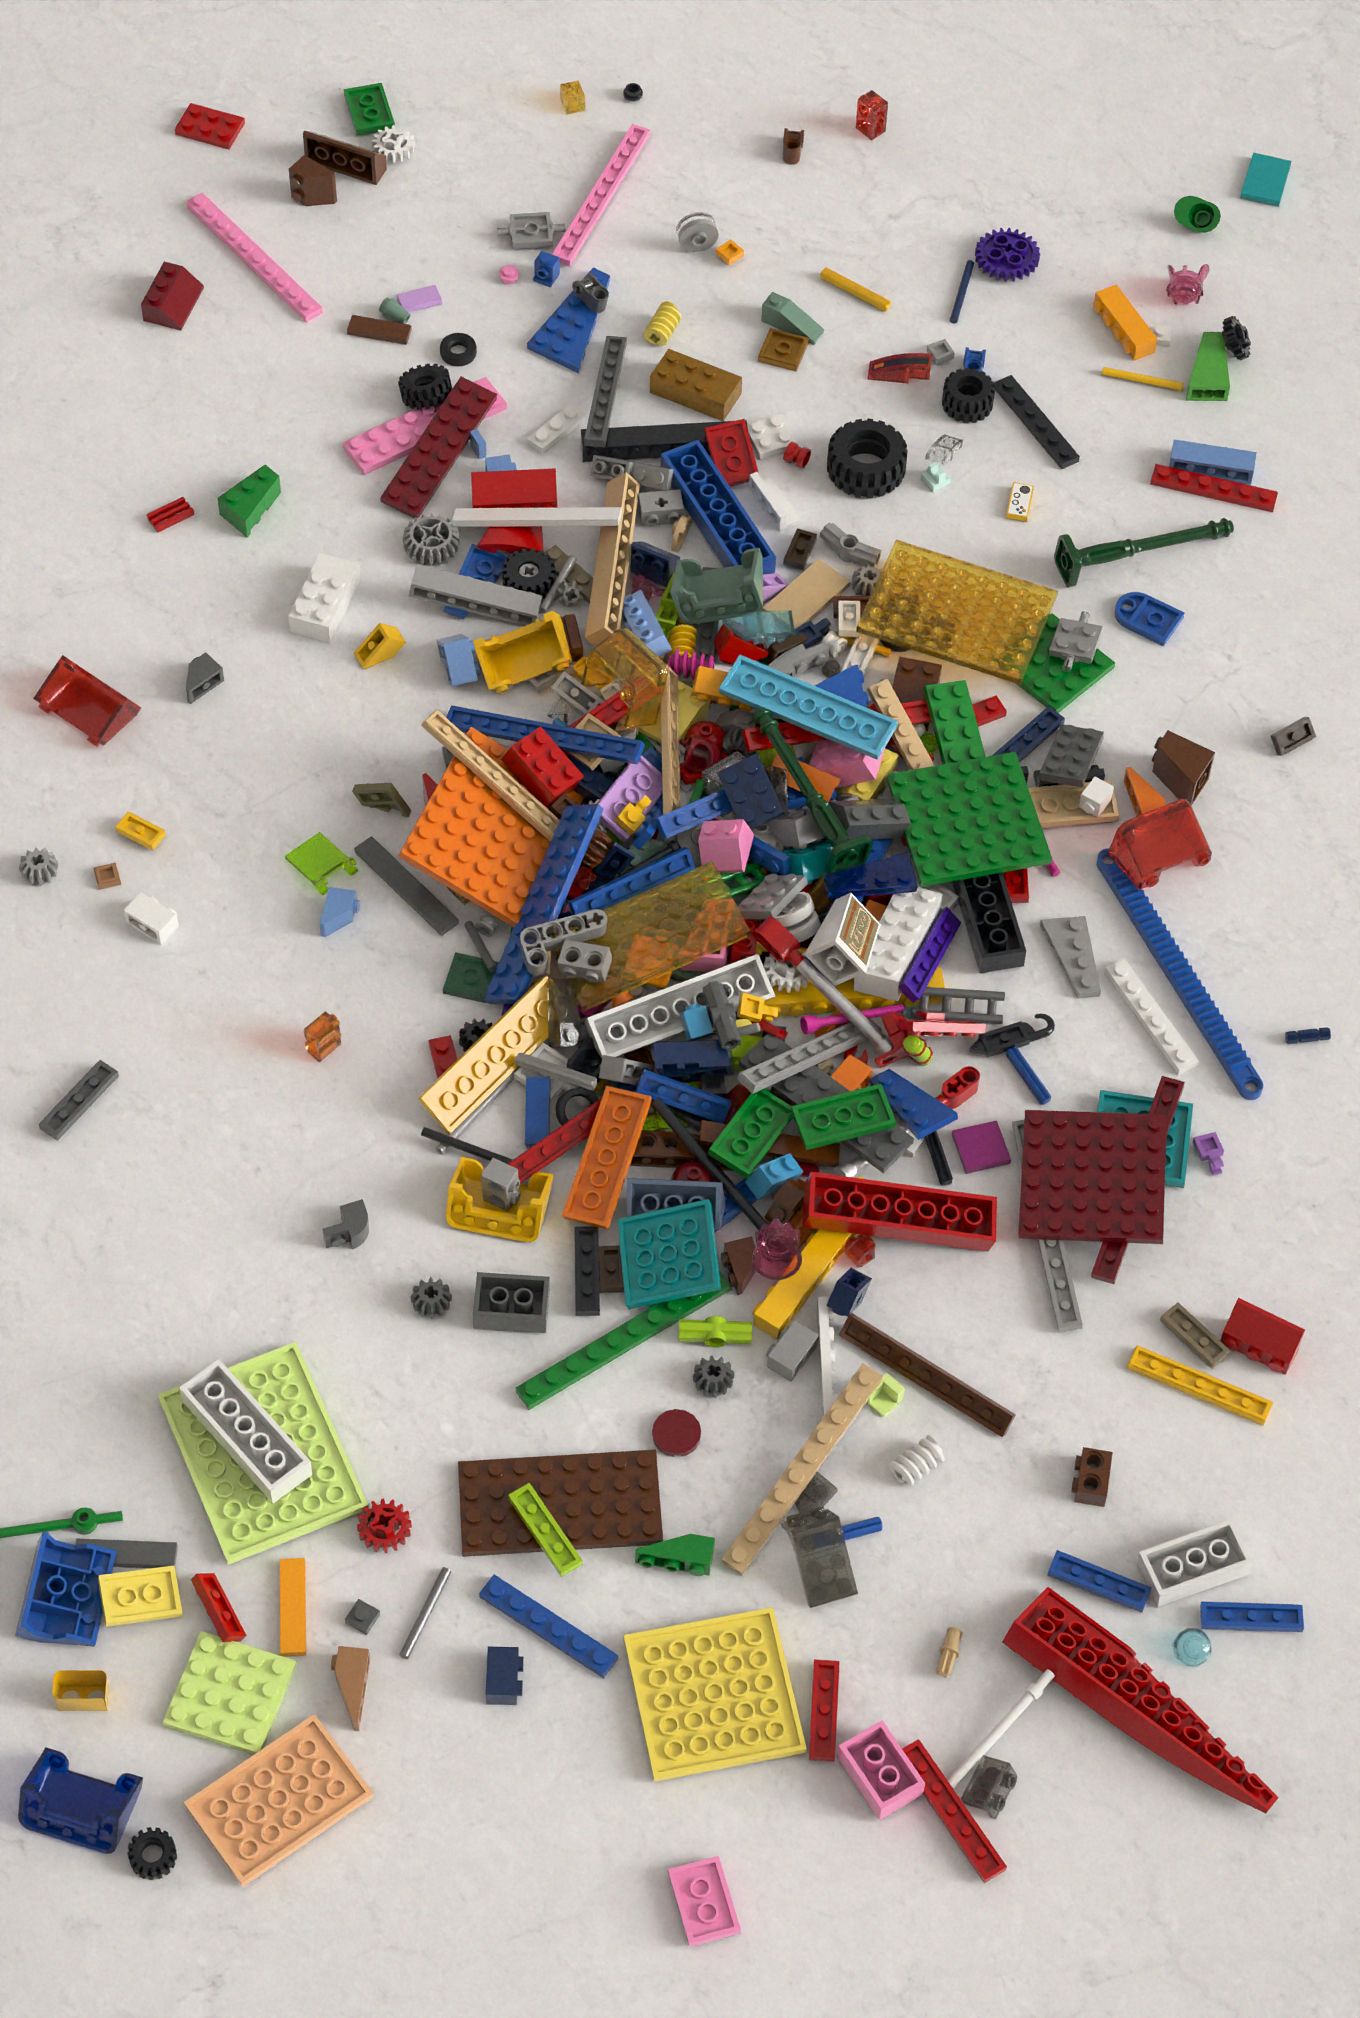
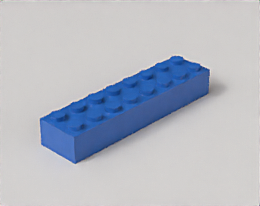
M696 440L661 453V467L674 469L671 483L672 489L681 490L684 507L723 567L742 565L741 556L744 551L760 548L763 558V575L775 573V554L700 441Z

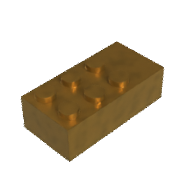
M668 349L650 375V393L724 421L742 393V377Z

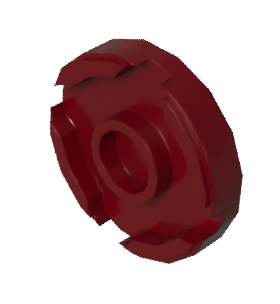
M673 1409L662 1413L653 1424L652 1436L654 1445L667 1456H686L690 1454L700 1443L701 1427L699 1421L693 1414L685 1410Z

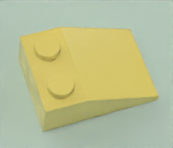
M678 681L679 741L685 739V735L692 725L707 718L711 701L710 699L709 702L697 700L696 696L691 695L692 688L681 681ZM660 693L644 715L639 732L662 744Z

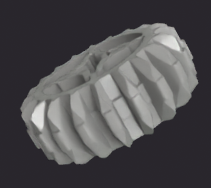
M432 513L429 517L423 514L421 519L415 517L414 522H409L408 527H405L403 543L405 552H407L409 558L413 557L415 562L421 560L422 565L426 562L431 566L435 562L440 565L442 560L448 562L449 557L454 558L455 552H458L460 536L458 527H453V523L449 521L448 517L442 519L440 514L437 517H434Z

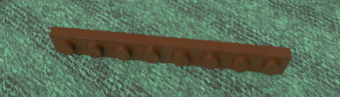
M851 1313L847 1317L839 1336L999 1436L1003 1437L1006 1435L1016 1414L855 1314Z

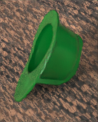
M1185 196L1175 204L1174 216L1178 223L1194 231L1210 232L1220 222L1221 214L1218 207L1199 197Z

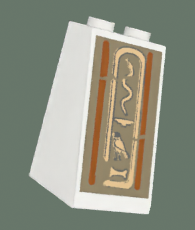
M849 893L835 900L804 955L836 986L867 971L881 924L852 893Z

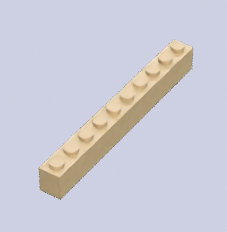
M627 472L607 482L604 507H621L622 516L619 526H601L585 633V638L599 650L619 640L640 484Z

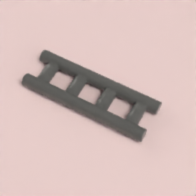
M926 987L920 998L919 1009L911 1010V1018L923 1019L921 1016H916V1011H934L945 1013L944 1020L1002 1024L1003 1015L996 1014L997 1001L1005 1000V992ZM929 996L943 997L942 1011L928 1010ZM952 998L965 999L964 1012L951 1011ZM974 999L988 1000L987 1014L973 1013Z

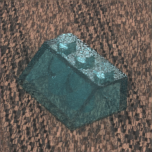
M792 610L759 611L722 620L723 625L742 640L753 641L754 645L771 644L776 641L782 642L788 636L796 635Z

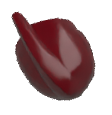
M692 735L688 741L682 739L679 741L681 745L685 746L683 767L695 772L710 771L723 758L716 744L707 738Z

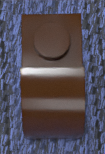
M800 1178L788 1180L773 1197L775 1201L764 1216L766 1220L781 1231H786L797 1212L803 1211L805 1182Z

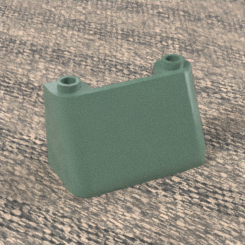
M760 548L744 551L741 556L742 565L702 571L699 562L694 559L677 560L670 593L681 621L686 624H699L759 614L763 608V558Z

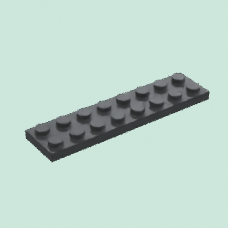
M768 1033L739 1061V1067L747 1070L792 1048L779 1038ZM815 1065L773 1084L770 1089L792 1106L849 1092L847 1088ZM896 1125L894 1128L840 1142L884 1174L913 1144L914 1138Z

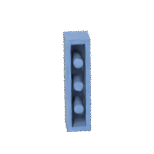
M1174 439L1169 467L1251 485L1257 452Z

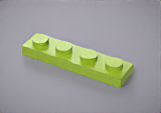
M530 1483L508 1495L509 1501L561 1577L583 1565V1560Z

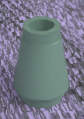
M385 298L380 305L379 311L382 313V316L403 324L408 322L410 314L393 298Z

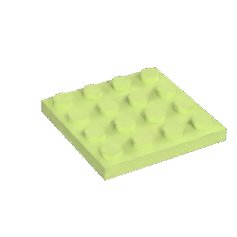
M200 1631L163 1719V1726L254 1755L265 1746L296 1669L297 1661L235 1641L222 1642L219 1636Z

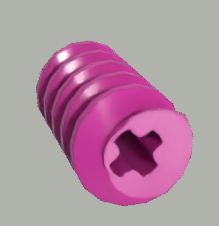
M676 649L675 653L670 655L668 666L677 674V677L683 672L684 678L687 679L691 674L694 680L696 669L699 666L714 669L715 662L713 655H710L709 659L705 660V654L702 653L700 658L697 659L696 652H693L692 656L688 657V651L685 650L683 655L680 656L679 649Z

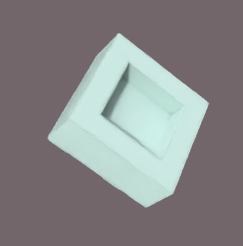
M936 462L930 464L927 471L921 474V480L932 492L950 484L951 478Z

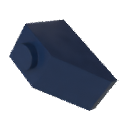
M611 841L609 852L601 863L595 867L594 871L611 880L615 878L616 874L620 875L635 858V854L618 843Z

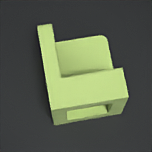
M886 1373L866 1404L879 1415L885 1417L903 1400L905 1388Z

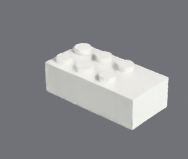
M319 553L288 616L290 633L331 643L361 580L360 564Z
M1229 1519L1140 1551L1137 1564L1147 1586L1152 1587L1151 1595L1158 1608L1249 1575L1253 1561L1233 1520Z

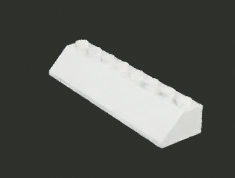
M753 955L588 1017L584 1024L589 1036L593 1038L595 1049L601 1058H603V1055L618 1057L684 1032L679 1015L685 1011L684 1007L698 1003L699 1007L706 1006L708 1013L703 986H706L709 982L717 981L723 984L728 1002L733 1004L735 1012L738 1010L739 996L743 992L764 998V1001L774 998V991L759 955Z

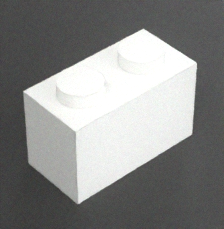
M142 892L124 909L127 924L161 945L179 927L177 914L171 907L163 906L153 896H147Z

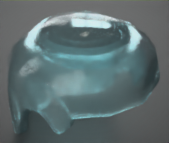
M1186 1628L1178 1632L1171 1644L1175 1658L1184 1665L1191 1667L1204 1664L1209 1659L1212 1651L1210 1639L1202 1630L1197 1628Z

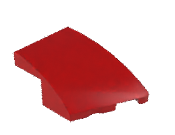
M542 526L489 527L481 541L477 544V548L491 553H495L500 549L511 554L514 551L520 552L524 548H526V552L530 551L531 548H534L536 553L539 550L544 551Z

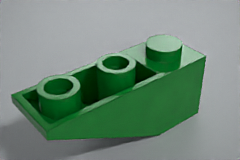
M687 1534L637 1548L635 1551V1563H639L647 1568L656 1566L670 1572L685 1571L694 1576H709L715 1548V1538Z

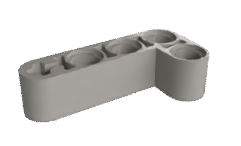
M599 909L590 910L524 929L520 934V949L528 972L534 976L544 974L547 970L546 952L562 948L565 939L584 942L603 936L607 930V915L605 912ZM572 927H578L580 930L577 932H572L569 929ZM550 933H555L558 936L555 938H550L547 935ZM528 939H533L536 942L533 944H527L525 941ZM535 959H539L542 961V963L536 965L533 964L532 961Z

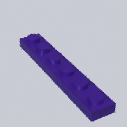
M948 907L940 910L898 986L912 1003L920 1000L962 923Z

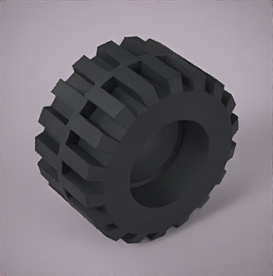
M969 368L964 370L957 369L956 373L951 372L949 377H946L943 387L942 406L944 407V412L948 413L950 418L954 417L955 421L958 422L961 420L963 423H968L969 421L976 423L977 420H984V416L988 417L993 409L994 381H991L992 378L989 375L986 376L985 372H979L975 368L973 370Z

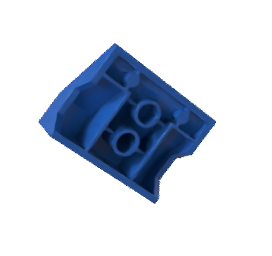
M43 1532L37 1542L15 1636L44 1643L95 1647L103 1614L98 1576L112 1574L117 1550L89 1543L73 1545L57 1541L49 1533Z

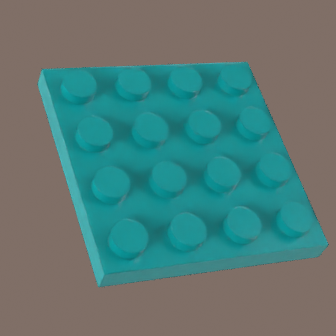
M1100 1090L1097 1112L1149 1114L1154 1098ZM1178 1103L1166 1137L1165 1186L1184 1188L1193 1103Z
M709 1199L617 1219L625 1304L628 1310L721 1290L712 1205Z

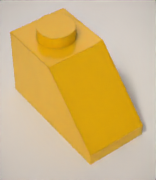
M379 623L355 650L354 655L362 668L367 669L393 658L406 644V641L397 627Z

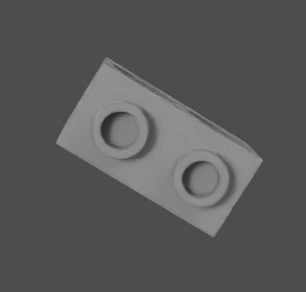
M565 939L557 964L560 973L568 978L578 977L590 982H605L613 958L609 947Z
M492 1158L481 1175L483 1200L508 1212L512 1205L518 1203L521 1196L518 1169Z

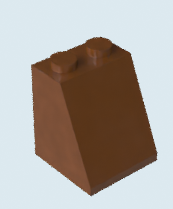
M1167 730L1163 737L1160 736L1154 746L1157 750L1152 757V762H1154L1152 772L1186 808L1190 809L1209 780L1215 752Z

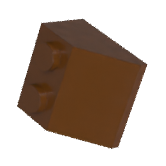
M305 155L289 168L291 198L296 202H300L305 206L328 205L337 202L335 173Z

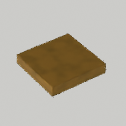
M770 328L758 355V362L797 372L808 346L809 338Z

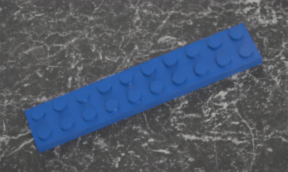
M599 804L569 805L565 807L535 880L529 890L524 906L521 909L522 916L513 927L494 976L487 988L484 997L487 1003L515 1004L526 993L533 975L528 972L520 949V934L528 927L557 920L604 810ZM528 939L525 942L527 944H533L536 941L533 939ZM535 959L532 963L537 965L540 960Z

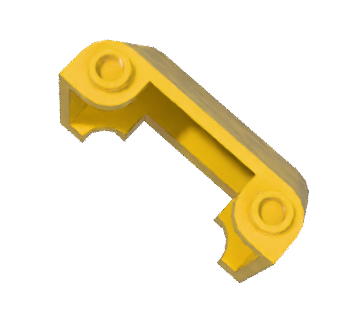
M550 611L543 614L544 620L540 618L535 619L536 622L500 636L493 635L491 636L492 639L484 640L482 637L472 641L490 691H496L497 694L508 691V687L555 669L562 671L570 667L569 664L572 662L563 623L558 613Z
M461 1157L448 1187L447 1223L455 1229L522 1242L535 1241L542 1227L554 1174L537 1172L530 1177L528 1185L520 1184V1199L507 1212L483 1200L481 1182L483 1166L481 1163L471 1158Z

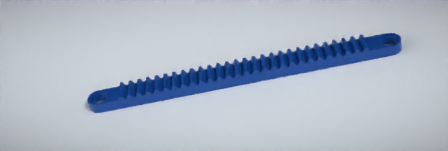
M1108 848L1101 850L1096 863L1099 871L1239 1094L1247 1100H1256L1262 1093L1263 1082L1251 1064L1250 1057H1247L1246 1051L1242 1050V1044L1237 1042V1037L1233 1035V1030L1229 1029L1228 1022L1224 1021L1223 1014L1220 1015L1219 1008L1215 1007L1214 1000L1211 1001L1210 994L1206 993L1205 986H1202L1201 980L1197 978V973L1193 972L1191 965L1189 966L1188 959L1184 958L1183 951L1180 952L1179 945L1175 944V939L1171 937L1170 931H1167L1166 924L1162 923V918L1158 917L1157 910H1154L1153 904L1149 903L1148 896H1145L1144 890H1141L1140 883L1136 882V877L1132 876L1131 869L1127 868L1115 850ZM1109 857L1114 860V863L1106 864L1102 859ZM1248 1083L1254 1084L1257 1090L1248 1091L1245 1085Z

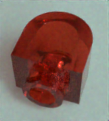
M860 1235L846 1243L844 1253L857 1268H860L875 1258L876 1245L870 1236Z

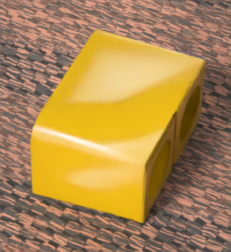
M102 1670L57 1671L53 1677L52 1694L58 1711H107L109 1683L106 1673ZM74 1690L79 1693L80 1699H62V1696L65 1692ZM94 1690H100L105 1694V1702L103 1698L88 1699V1695Z

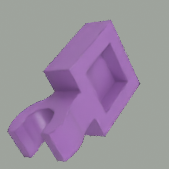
M1216 1132L1194 1137L1193 1145L1200 1160H1208L1213 1176L1222 1174L1220 1167H1224L1220 1156H1223L1224 1149Z

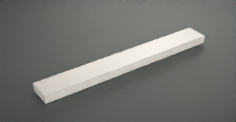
M621 507L456 508L451 521L453 527L619 526L622 509Z

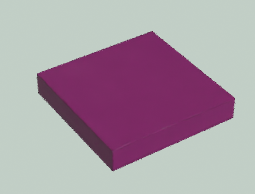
M997 1120L952 1130V1137L966 1174L1011 1164V1157Z

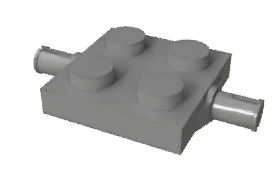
M550 212L510 214L509 227H497L498 236L510 235L513 249L553 247L554 232H566L565 223L553 224L550 219Z
M1082 611L1079 621L1060 618L1049 649V655L1065 660L1062 666V670L1065 672L1066 669L1067 672L1071 671L1073 662L1091 664L1102 635L1103 626L1087 623L1090 617L1088 612L1085 614V611Z

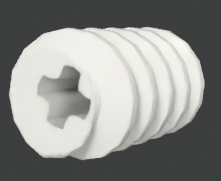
M927 1435L926 1439L919 1441V1444H914L911 1450H906L903 1456H898L896 1462L891 1461L889 1468L898 1482L901 1484L907 1482L912 1486L914 1485L912 1476L920 1480L922 1478L920 1470L928 1474L929 1468L927 1465L935 1469L937 1467L935 1459L940 1463H943L945 1460L938 1443L930 1435Z

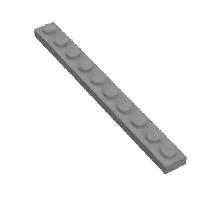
M1024 1120L1012 1122V1128L1022 1168ZM1038 1239L1058 1332L1082 1329L1081 1315L1064 1241Z

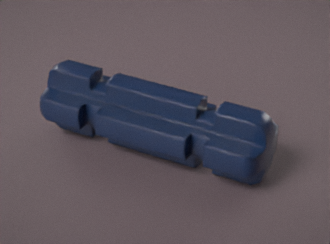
M1328 1027L1319 1028V1030L1315 1028L1285 1033L1287 1044H1295L1297 1041L1304 1043L1318 1041L1319 1039H1331V1031Z

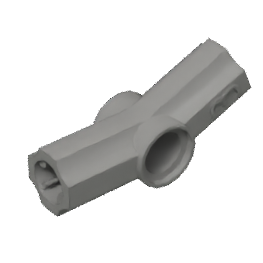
M829 522L820 532V537L839 552L838 555L842 561H857L866 565L868 563L871 567L878 564L882 550L860 543L856 536L846 534L834 523Z

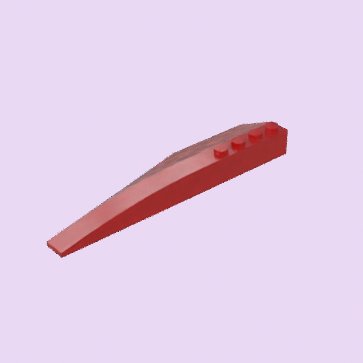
M1047 1587L1011 1625L1002 1643L1044 1673L1049 1669L1055 1675L1052 1681L1059 1684L1075 1698L1152 1752L1213 1788L1265 1814L1279 1798L1255 1773L1250 1774L1245 1769V1763L1238 1756L1233 1757L1225 1749L1226 1744L1220 1737L1215 1739L1208 1732L1210 1727L1181 1698H1175L1171 1694L1170 1687L1164 1681L1159 1682L1151 1674L1153 1670L1146 1663L1141 1664L1135 1658L1137 1653L1131 1647L1051 1588Z

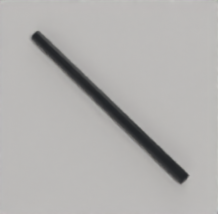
M656 1098L651 1103L654 1110L715 1181L722 1182L723 1190L788 1265L791 1264L795 1254L710 1155L707 1154L661 1098Z

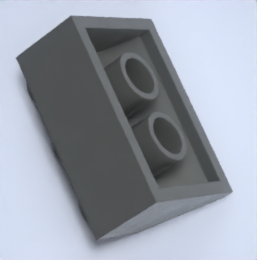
M892 799L830 801L828 803L840 819L849 839L862 835H869L871 839L902 838L904 830L911 824L905 804Z

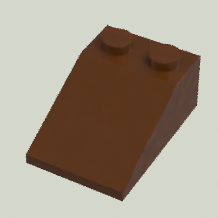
M899 656L892 688L900 703L926 700L923 688L926 685L940 683L942 665ZM930 723L924 724L926 731H928Z

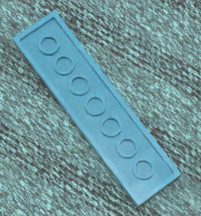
M742 655L738 656L719 687L720 694L756 709L764 707L772 712V716L876 760L879 759L898 726L897 720Z

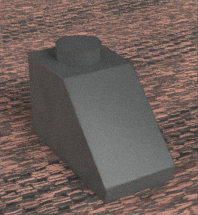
M206 652L189 663L186 693L190 704L224 681L223 667Z

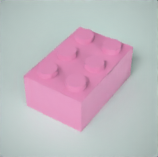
M820 741L815 745L809 765L841 778L838 787L835 788L876 780L885 748L879 759L876 760L834 741Z
M883 1720L838 1746L837 1758L879 1821L923 1795L925 1782Z

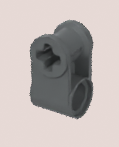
M589 273L581 281L573 282L572 288L574 293L592 312L601 313L605 311L609 292L597 280L595 275Z

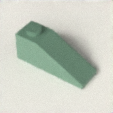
M771 292L762 304L761 321L784 332L809 338V343L813 345L824 333V329L786 297Z

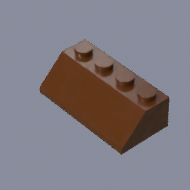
M310 131L303 132L305 156L331 171L377 185L387 170L386 155Z

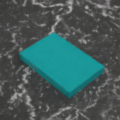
M1253 152L1240 198L1279 207L1292 161Z

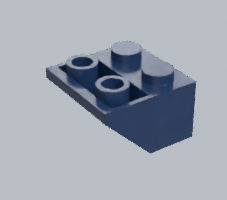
M643 541L633 542L631 544V573L653 581L657 585L667 587L673 573H675L677 560H680V556Z

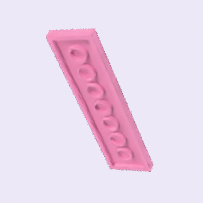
M486 377L474 382L497 394L496 401L484 419L507 409L506 401ZM438 403L439 406L437 407L430 406V409L422 407V410H417L416 408L343 442V449L363 475L396 461L411 452L442 403Z

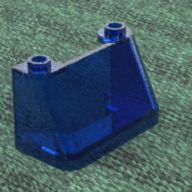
M45 1747L20 1787L18 1820L28 1830L100 1853L111 1854L120 1843L142 1789L143 1777L123 1773L118 1777L116 1785L70 1771L69 1760L62 1752Z

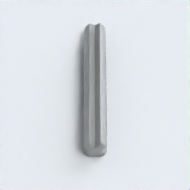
M518 1053L515 1056L516 1066L590 1091L597 1087L596 1077L524 1053Z

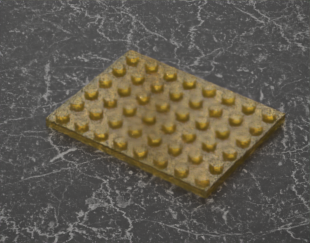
M896 540L858 622L856 632L1021 685L1057 598L1058 591Z

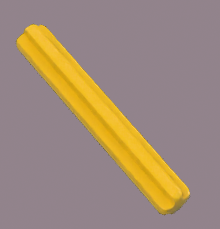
M827 267L821 271L820 277L823 280L883 311H887L890 308L891 301Z

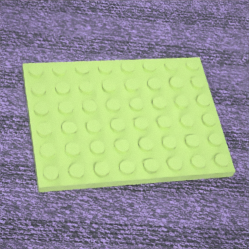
M296 1342L228 1367V1370L311 1461L312 1475L273 1504L182 1402L179 1387L158 1394L159 1402L228 1565L363 1512L364 1507L369 1508Z

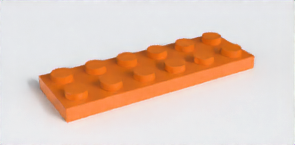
M606 1086L562 1214L564 1219L609 1229L652 1102L651 1096Z

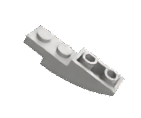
M593 455L590 476L612 480L627 472L642 486L670 490L674 469Z
M824 642L806 650L803 644H800L780 655L768 667L795 678L796 674H802L808 669L828 662L829 647Z

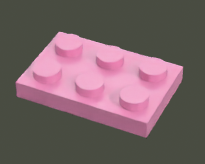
M719 1856L668 1869V1876L689 1947L741 1934Z

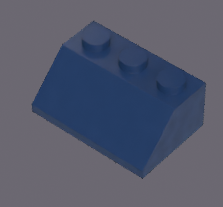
M567 755L584 775V778L574 791L579 793L587 804L590 801L595 803L597 799L600 800L618 778V776L610 773V771L603 773L600 764L592 771L571 755Z

